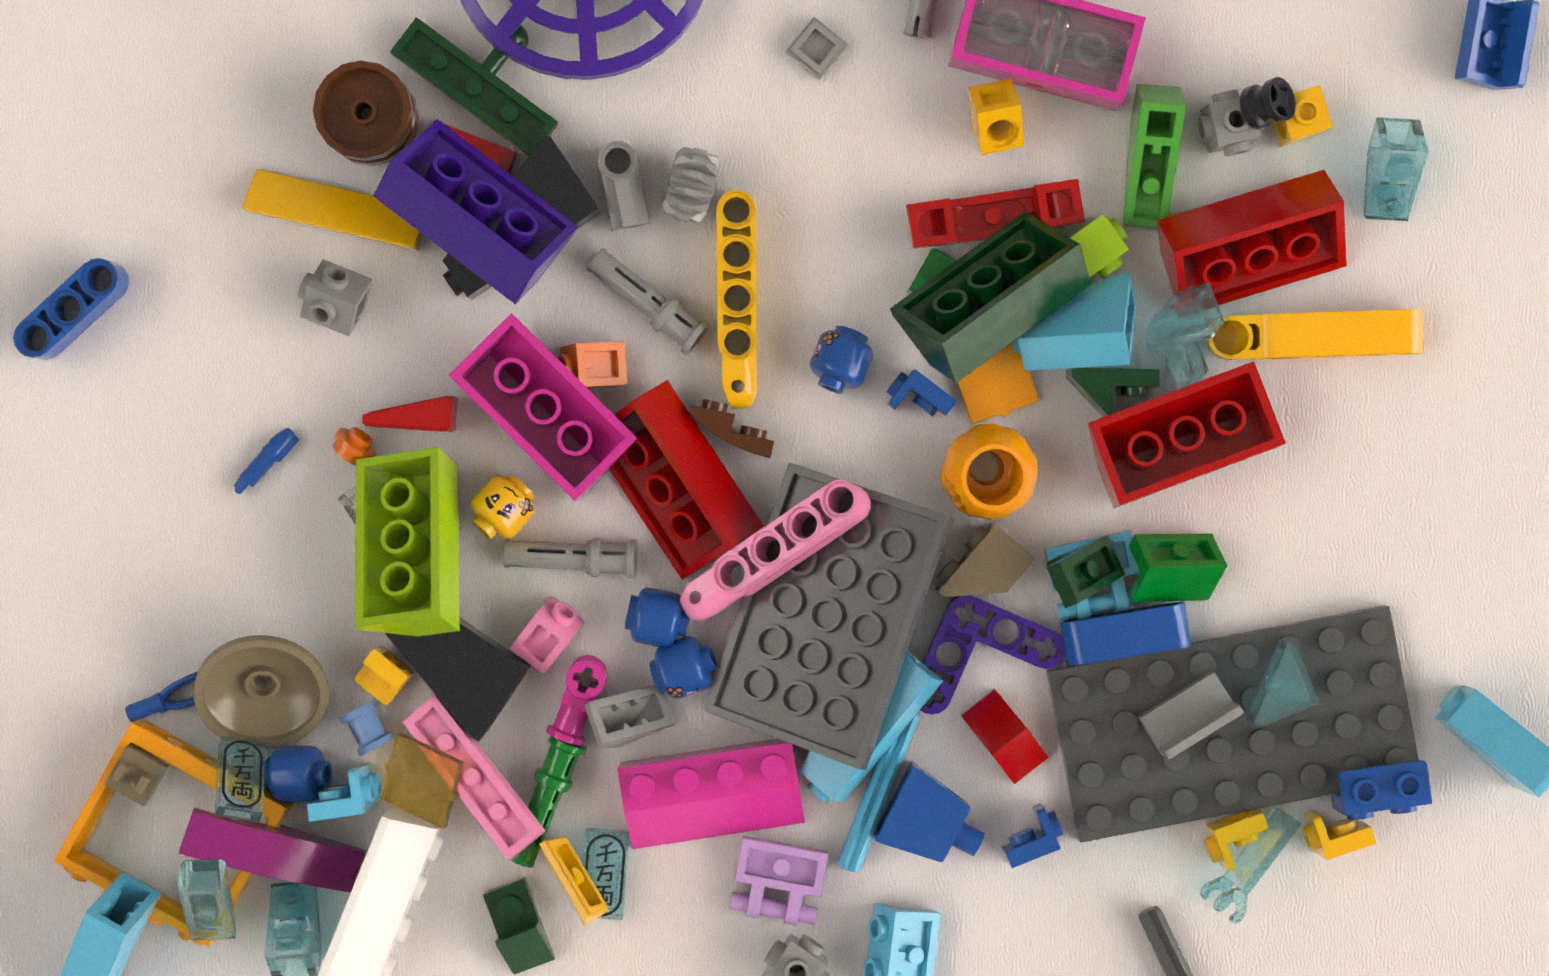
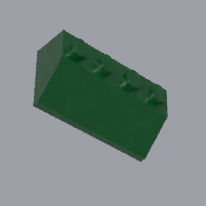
M1023 212L890 308V311L929 365L957 383L1092 283L1080 244L1027 212Z

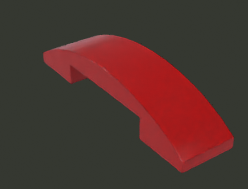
M1078 179L1040 184L1032 188L906 205L913 249L986 240L1023 212H1027L1054 229L1085 222Z

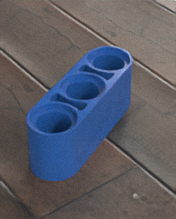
M101 258L91 259L84 263L19 323L13 335L14 345L17 350L24 356L43 360L53 359L58 356L125 294L129 285V277L126 270L118 263ZM108 268L112 273V283L108 289L100 291L96 286V276L101 270ZM76 298L80 305L79 314L72 321H68L64 316V305L68 300ZM43 328L47 333V343L44 348L37 351L32 345V335L37 329Z
M1185 602L1165 603L1129 609L1119 613L1110 612L1091 615L1090 619L1077 621L1076 618L1060 622L1066 662L1069 666L1192 646Z

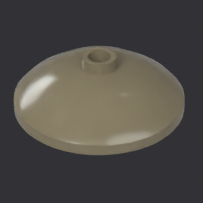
M269 635L241 637L221 645L203 661L197 672L194 684V703L203 723L214 734L229 743L247 741L254 744L258 749H274L280 746H287L310 734L321 722L326 712L329 698L328 680L320 662L308 650L297 643ZM262 674H263V675H268L269 677L261 678V677H259V676H257V675H262ZM246 743L234 744L245 748L249 747L250 749H255L253 746Z

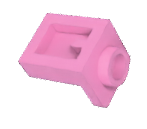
M550 596L517 637L510 649L544 675L582 627L584 621L571 606Z

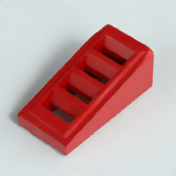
M443 396L371 411L368 414H363L362 424H365L364 426L376 428L453 432V430L456 431L457 397Z

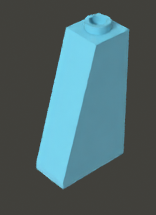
M907 651L867 770H860L809 751L800 772L810 781L807 785L808 789L824 802L829 800L845 802L943 680Z
M122 872L85 913L60 976H121L161 892Z

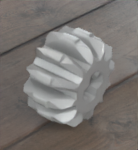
M682 147L676 153L663 198L662 208L664 214L686 223L688 221L699 223L705 218L719 171L720 163L717 156L695 147L693 149Z

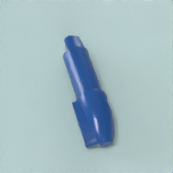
M290 428L275 434L240 474V477L234 484V490L237 494H241L248 485L253 487L275 462H281L300 439L294 435Z

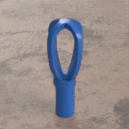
M197 672L171 683L161 692L126 706L125 710L128 719L133 722L158 712L164 713L169 710H180L195 706L194 697L178 701H169L168 697L182 686L195 681Z

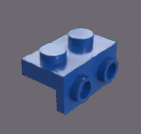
M1468 0L1454 79L1491 90L1523 88L1529 69L1539 2L1534 0Z
M1423 760L1339 771L1340 793L1331 794L1333 809L1347 816L1349 820L1368 819L1374 817V812L1390 810L1392 814L1411 813L1417 811V806L1432 804L1427 763Z

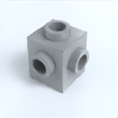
M1238 90L1213 95V102L1200 110L1201 116L1198 117L1200 137L1203 143L1207 142L1209 153L1224 150L1225 156H1232L1251 151L1250 144L1262 137L1261 130L1265 128L1257 130L1247 124L1240 109ZM1230 113H1236L1239 128L1233 127L1229 123Z
M323 259L315 273H307L300 285L298 297L303 299L300 317L350 336L366 310L372 278Z
M790 933L784 943L778 939L767 953L764 962L768 964V967L762 976H829V973L825 971L828 966L827 958L822 955L825 949L807 935L803 934L799 939ZM794 965L802 966V968L799 970L791 969V967Z

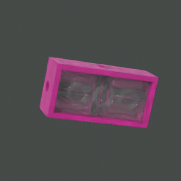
M965 0L948 66L997 80L1011 78L1013 84L1116 111L1125 99L1146 17L1083 0Z

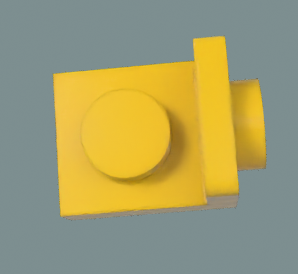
M380 645L374 648L362 662L365 665L357 673L354 680L382 704L388 705L415 672Z
M1259 809L1238 812L1206 824L1210 836L1204 838V843L1213 863L1220 862L1223 868L1230 871L1235 869L1236 865L1228 844L1232 842L1234 846L1250 844L1260 838L1259 832L1269 828L1263 812Z
M1314 811L1304 813L1307 825L1302 827V833L1305 842L1311 852L1316 850L1317 854L1326 860L1377 844L1372 827L1362 821L1356 822V820L1343 819L1330 825L1331 831L1327 832L1321 815Z

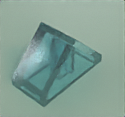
M1281 639L1277 642L1245 717V720L1260 727L1320 704L1297 645Z

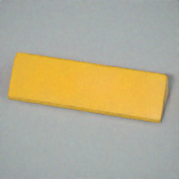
M260 169L255 171L243 204V210L250 213L418 251L422 235L421 232L377 200L373 195Z

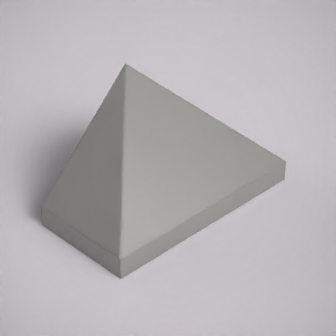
M655 685L584 704L597 744L600 747L618 748L675 724L665 694H661Z

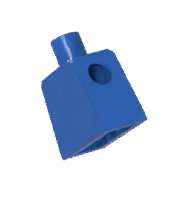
M911 761L877 826L874 838L875 841L881 844L943 862L952 846L974 856L983 841L985 833L964 822L971 809L964 799Z

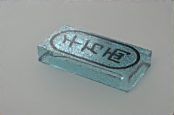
M222 735L218 745L215 816L260 821L264 803L266 742Z
M586 828L583 866L609 910L600 916V919L623 920L630 838L628 831Z

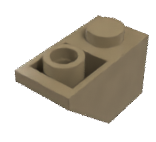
M991 524L987 529L980 525L965 542L964 545L969 550L962 559L957 562L952 558L936 576V579L941 583L935 590L944 597L1005 593L1010 590L1033 563L1035 558L997 525Z

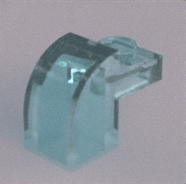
M1209 282L1174 294L1154 315L1147 327L1145 342L1148 356L1165 352L1167 371L1171 377L1176 379L1179 389L1201 381L1209 371L1198 342L1212 338L1225 323Z

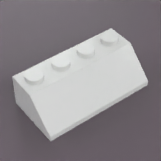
M396 804L381 816L318 976L391 975L397 960L390 957L395 941L403 943L413 919L407 917L406 914L412 900L419 903L426 889L429 878L422 876L428 860L436 862L442 849L445 837L438 834L443 823Z

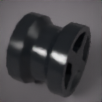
M1275 77L1265 81L1263 86L1255 84L1244 88L1240 96V109L1247 124L1253 129L1259 130L1270 126L1273 120L1280 123L1291 119L1295 114L1296 101L1289 83L1283 78Z

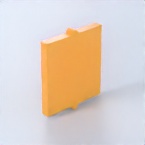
M1012 343L957 382L971 424L1000 414L1003 417H1007L1010 415L1011 410L1040 401L1030 371L1024 370L1021 353H1014Z

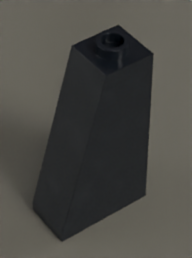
M550 135L537 145L513 174L515 179L576 224L578 228L601 214L600 209ZM447 254L442 260L448 268V271L442 275L457 296L464 292L469 299L473 300L492 287L450 254Z
M460 618V631L419 637L385 633L462 727L478 742L484 738L531 667L528 662L462 618Z

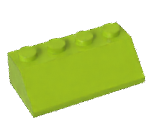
M439 447L356 459L355 628L358 630L417 637L460 631L458 464Z

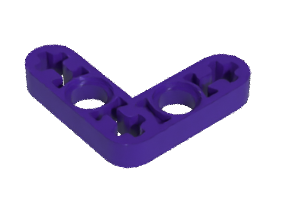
M971 595L956 596L947 605L922 662L928 668L932 665L939 672L953 675L950 683L941 678L943 682L938 687V691L943 695L941 701L933 700L930 706L924 704L920 710L923 713L932 715L938 714L947 708L976 641L1039 668L1049 669L1056 667L1064 659L1066 653L1064 640L1051 629ZM967 602L973 603L972 611L986 618L987 609L994 611V614L986 623L985 636L977 634L982 627L977 623L967 621L964 626L958 625L959 617L954 614L955 608L957 606L964 608ZM1003 619L1012 620L1018 629L1017 637L1014 641L1007 644L999 643L993 634L994 626ZM1027 627L1034 629L1029 637L1039 642H1045L1047 637L1053 638L1051 645L1057 649L1054 657L1046 655L1043 661L1039 660V651L1028 645H1025L1024 653L1017 651L1025 640ZM944 642H954L960 648V659L953 666H943L936 658L937 649Z

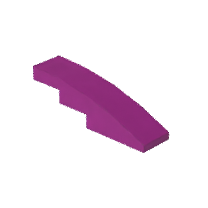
M194 807L178 854L270 878L351 893L365 850L281 825L280 828L240 816L235 820Z

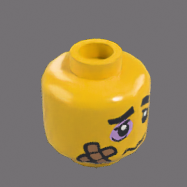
M509 474L507 477L493 476L470 501V508L476 516L471 523L488 539H492L495 534L503 539H511L534 515L535 507L532 500L535 498V495L520 479L512 474Z

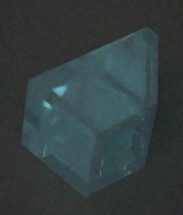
M1376 118L1367 151L1364 197L1365 219L1408 221L1428 155L1420 120Z
M294 882L271 884L265 959L271 976H318L321 965L322 943L316 887Z

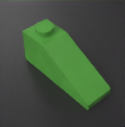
M1136 84L1130 124L1123 225L1158 228L1157 220L1169 216L1186 103L1180 87Z

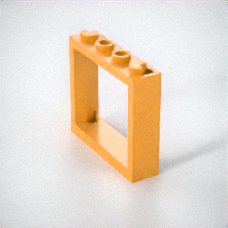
M144 718L131 722L54 859L56 863L64 866L63 870L73 875L72 879L79 882H87L89 880L103 888L102 894L124 871L84 850L116 792L106 786L105 783L127 745L131 744L139 749L142 748L222 793L223 763ZM226 765L225 794L243 805L254 803L259 795V783L251 778L250 780L244 779V777L248 778L244 774H239L238 778H235L238 771ZM235 782L250 783V785H244V787L252 789L251 800L247 799L250 790H244L243 794L247 791V796L237 795V790L241 793V789H235V796H232L233 786L241 787V784H235ZM262 785L260 801L248 808L268 818L265 824L280 828L294 802L277 801L272 796L271 791H267L264 785ZM242 870L237 872L211 920L161 892L148 921L157 925L166 923L179 930L178 936L186 942L191 940L200 946L204 944L209 947L220 936L254 873Z

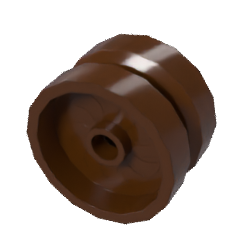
M361 60L342 64L326 75L315 94L313 114L318 132L331 148L353 163L368 166L390 163L416 137L419 114L415 98L400 78L381 64ZM368 107L372 114L368 119L364 120L360 113Z

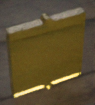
M400 732L396 734L390 761L385 763L387 773L380 799L444 829L448 826L454 800L459 798L457 787L464 762Z

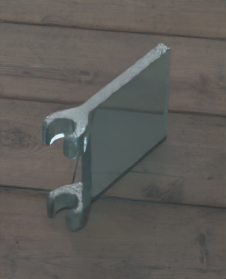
M1276 806L1266 818L1269 829L1259 832L1260 838L1244 847L1234 861L1236 868L1226 871L1223 876L1205 883L1201 889L1200 895L1204 900L1209 897L1213 890L1222 891V894L1214 901V909L1217 912L1225 910L1231 902H1235L1236 911L1229 917V921L1233 924L1239 923L1244 918L1248 894L1301 826L1300 822Z

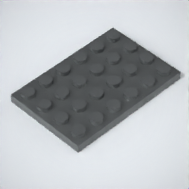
M789 463L768 524L828 483L841 479ZM859 486L868 493L871 500L870 511L863 521L755 594L742 597L703 711L857 769L867 770L953 517ZM851 491L844 493L838 501V508L841 513L847 512L852 507L853 495ZM814 516L808 517L802 525V532L805 538L811 536L817 528V521ZM777 540L773 541L767 548L766 555L770 562L776 560L780 554V544Z

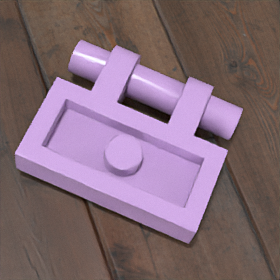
M743 836L735 881L751 884L749 895L732 892L729 909L746 912L745 916L757 919L759 915L784 919V924L797 926L798 922L815 925L818 908L801 905L803 894L821 897L829 853L812 848ZM769 887L790 891L788 901L763 898L764 888Z

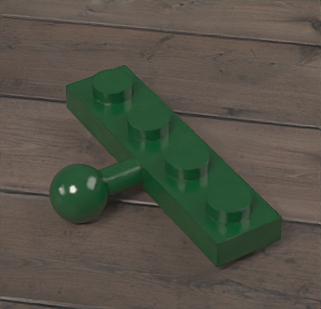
M416 17L390 51L392 56L527 156L532 153L544 138L551 135L558 126V121L496 76L508 57L493 48L484 62L479 64ZM520 25L511 36V39L527 48L529 42L528 33Z

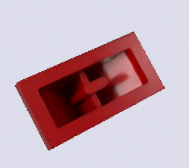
M995 689L961 714V717L1014 784L1049 758L1027 727Z

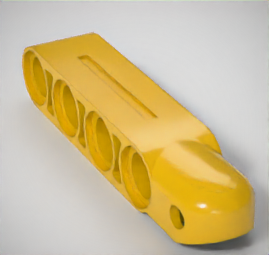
M732 190L721 196L716 209L717 338L719 351L722 355V387L731 409H745L754 403L758 387L756 206L749 194L741 190ZM732 201H741L749 209V215L740 223L730 222L724 216L725 207ZM739 244L748 250L750 256L746 264L740 267H733L727 264L724 254L731 245ZM732 288H742L747 291L750 297L748 306L741 311L729 309L724 301L725 295ZM732 332H743L750 339V347L742 355H733L725 348V339ZM736 381L744 384L743 391L739 393L732 390V384Z
M1422 309L1231 315L1219 318L1210 325L1206 334V343L1212 355L1223 360L1423 353Z

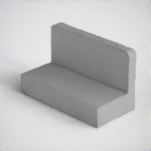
M1210 671L1138 716V719L1159 753L1165 758L1171 759L1236 719L1244 712L1239 704L1232 701L1215 672Z

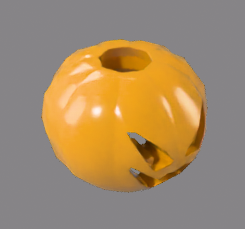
M992 423L975 425L965 433L957 436L947 448L941 469V483L946 493L950 496L952 503L960 512L968 516L987 520L1005 518L1024 506L1033 495L1038 475L1037 456L1026 438L1014 428ZM982 452H990L998 459L999 471L993 480L980 481L971 473L972 460Z

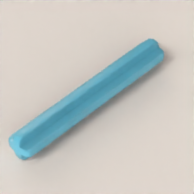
M918 713L874 766L838 859L839 866L845 870L855 873L861 870L919 721Z

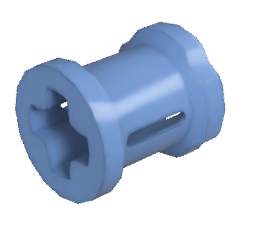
M375 699L339 718L342 724H348L359 745L357 749L359 756L395 738L392 732L385 730L376 713L377 703Z

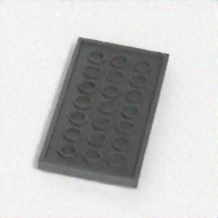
M1386 605L1192 642V646L1181 649L1046 670L1077 836L1080 843L1340 793L1339 771L1419 760L1390 606ZM1208 672H1215L1232 701L1239 704L1244 713L1171 759L1165 758L1157 750L1139 721L1138 716Z

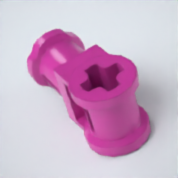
M586 655L579 657L573 662L566 675L567 687L562 697L559 711L553 725H548L546 729L547 734L569 744L583 745L585 738L582 736V732L588 718L584 704L594 701L596 696L601 693L607 681L608 673L602 660L595 656ZM589 667L594 670L593 678L597 679L598 683L591 682L588 687H583L580 685L581 677L575 673H583L585 668Z

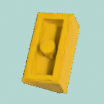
M557 837L545 840L539 844L543 858L584 926L589 925L609 911L608 906L567 837Z

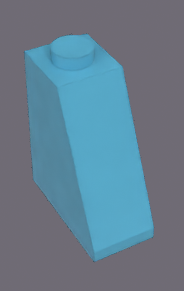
M1121 273L1089 285L1037 325L1012 342L1015 354L1021 353L1024 370L1130 365L1137 306L1131 274Z
M1463 685L1460 690L1455 688L1442 699L1439 705L1442 710L1435 718L1512 787L1540 797L1549 787L1548 746L1474 688Z

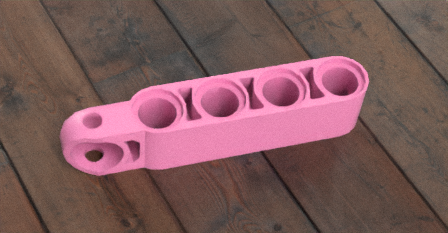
M835 480L828 483L722 555L711 569L687 584L680 597V604L685 614L691 620H705L716 615L742 596L755 594L863 521L871 507L868 493L863 488L845 480ZM851 491L853 495L852 507L847 512L841 513L838 508V501L844 493ZM814 516L817 521V528L811 536L805 538L802 532V525L808 517ZM777 540L780 544V554L776 560L770 562L766 555L767 548L773 541ZM741 564L744 568V578L739 585L734 586L731 580V573L736 566ZM697 591V593L691 598V594Z

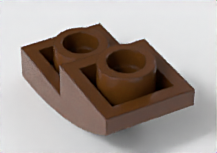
M703 399L701 407L691 406L690 414L712 434L739 449L771 458L774 441L766 439V430L742 425L740 433L732 432L735 414L727 413L728 404Z

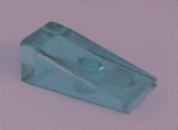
M225 860L183 861L180 864L177 890L191 940L236 938L231 889Z

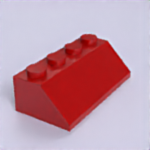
M1325 170L1157 220L1160 252L1181 317L1347 266L1344 200Z
M1254 361L1087 423L1097 466L1114 509L1286 444Z
M668 380L637 397L614 414L638 439L609 470L682 580L764 527Z

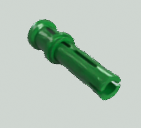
M551 735L549 736L548 741L551 746L542 767L537 768L534 775L537 785L528 805L529 810L545 829V832L516 857L511 859L512 862L528 868L534 867L540 849L539 844L544 841L562 793H566L573 785V781L570 778L579 755H585L587 748L584 745L569 744Z

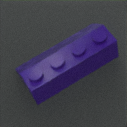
M438 119L390 161L373 195L377 200L515 305L539 281L578 229L576 224Z

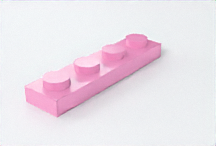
M436 694L403 721V724L507 860L516 857L545 832V829L479 743L468 734Z

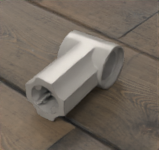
M623 141L607 143L600 150L598 165L601 171L612 231L650 224L635 150ZM616 150L626 152L631 158L629 168L621 174H614L606 167L608 155Z

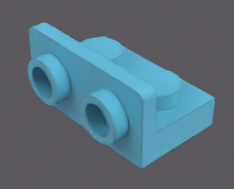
M371 763L361 764L349 770V784L327 787L326 790L319 791V798L307 804L309 822L361 815L377 806L376 798H381L382 796L381 780L378 772H372Z
M875 903L873 916L868 925L870 942L868 959L863 967V976H933L941 913L932 909L893 908L886 904Z

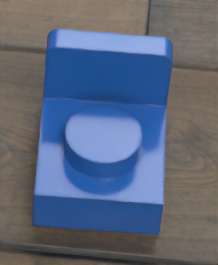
M916 369L912 370L909 376L901 371L886 391V393L892 396L887 405L895 410L911 390L916 394L912 402L932 417L937 411L947 415L957 402V400Z
M1041 804L1033 806L1032 808L1041 831L1034 833L1033 828L1021 830L1008 837L1009 844L1001 846L1011 868L1061 849L1057 837L1064 834L1054 810L1046 813L1045 808Z

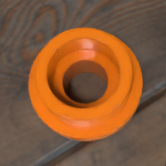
M351 427L350 430L340 428L335 434L337 440L333 444V449L350 464L356 466V459L375 456V450L371 446L373 440L363 430L357 427Z

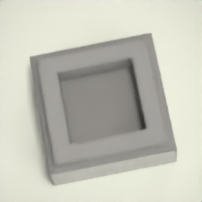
M813 17L790 45L786 53L821 80L847 48L848 44Z

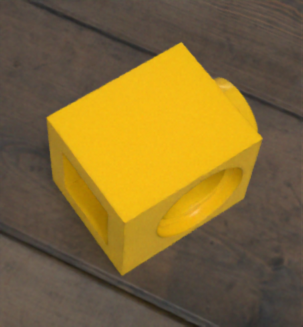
M1012 79L968 87L972 129L981 155L1023 147L1024 136L1021 104Z
M1320 85L1294 93L1296 109L1291 119L1280 123L1272 121L1280 147L1320 135L1333 128Z

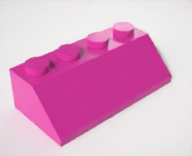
M512 313L448 375L575 502L638 439Z
M778 738L620 762L617 768L623 810L633 849L804 823L793 744Z

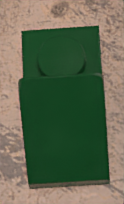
M1069 368L1066 369V379L1102 417L1115 413V388H1121V396H1147V388H1157L1160 385V369Z
M1108 535L1054 558L1046 564L1053 586L1058 592L1065 608L1080 603L1126 575Z
M525 877L484 892L483 897L498 935L495 944L514 975L555 960L553 950Z

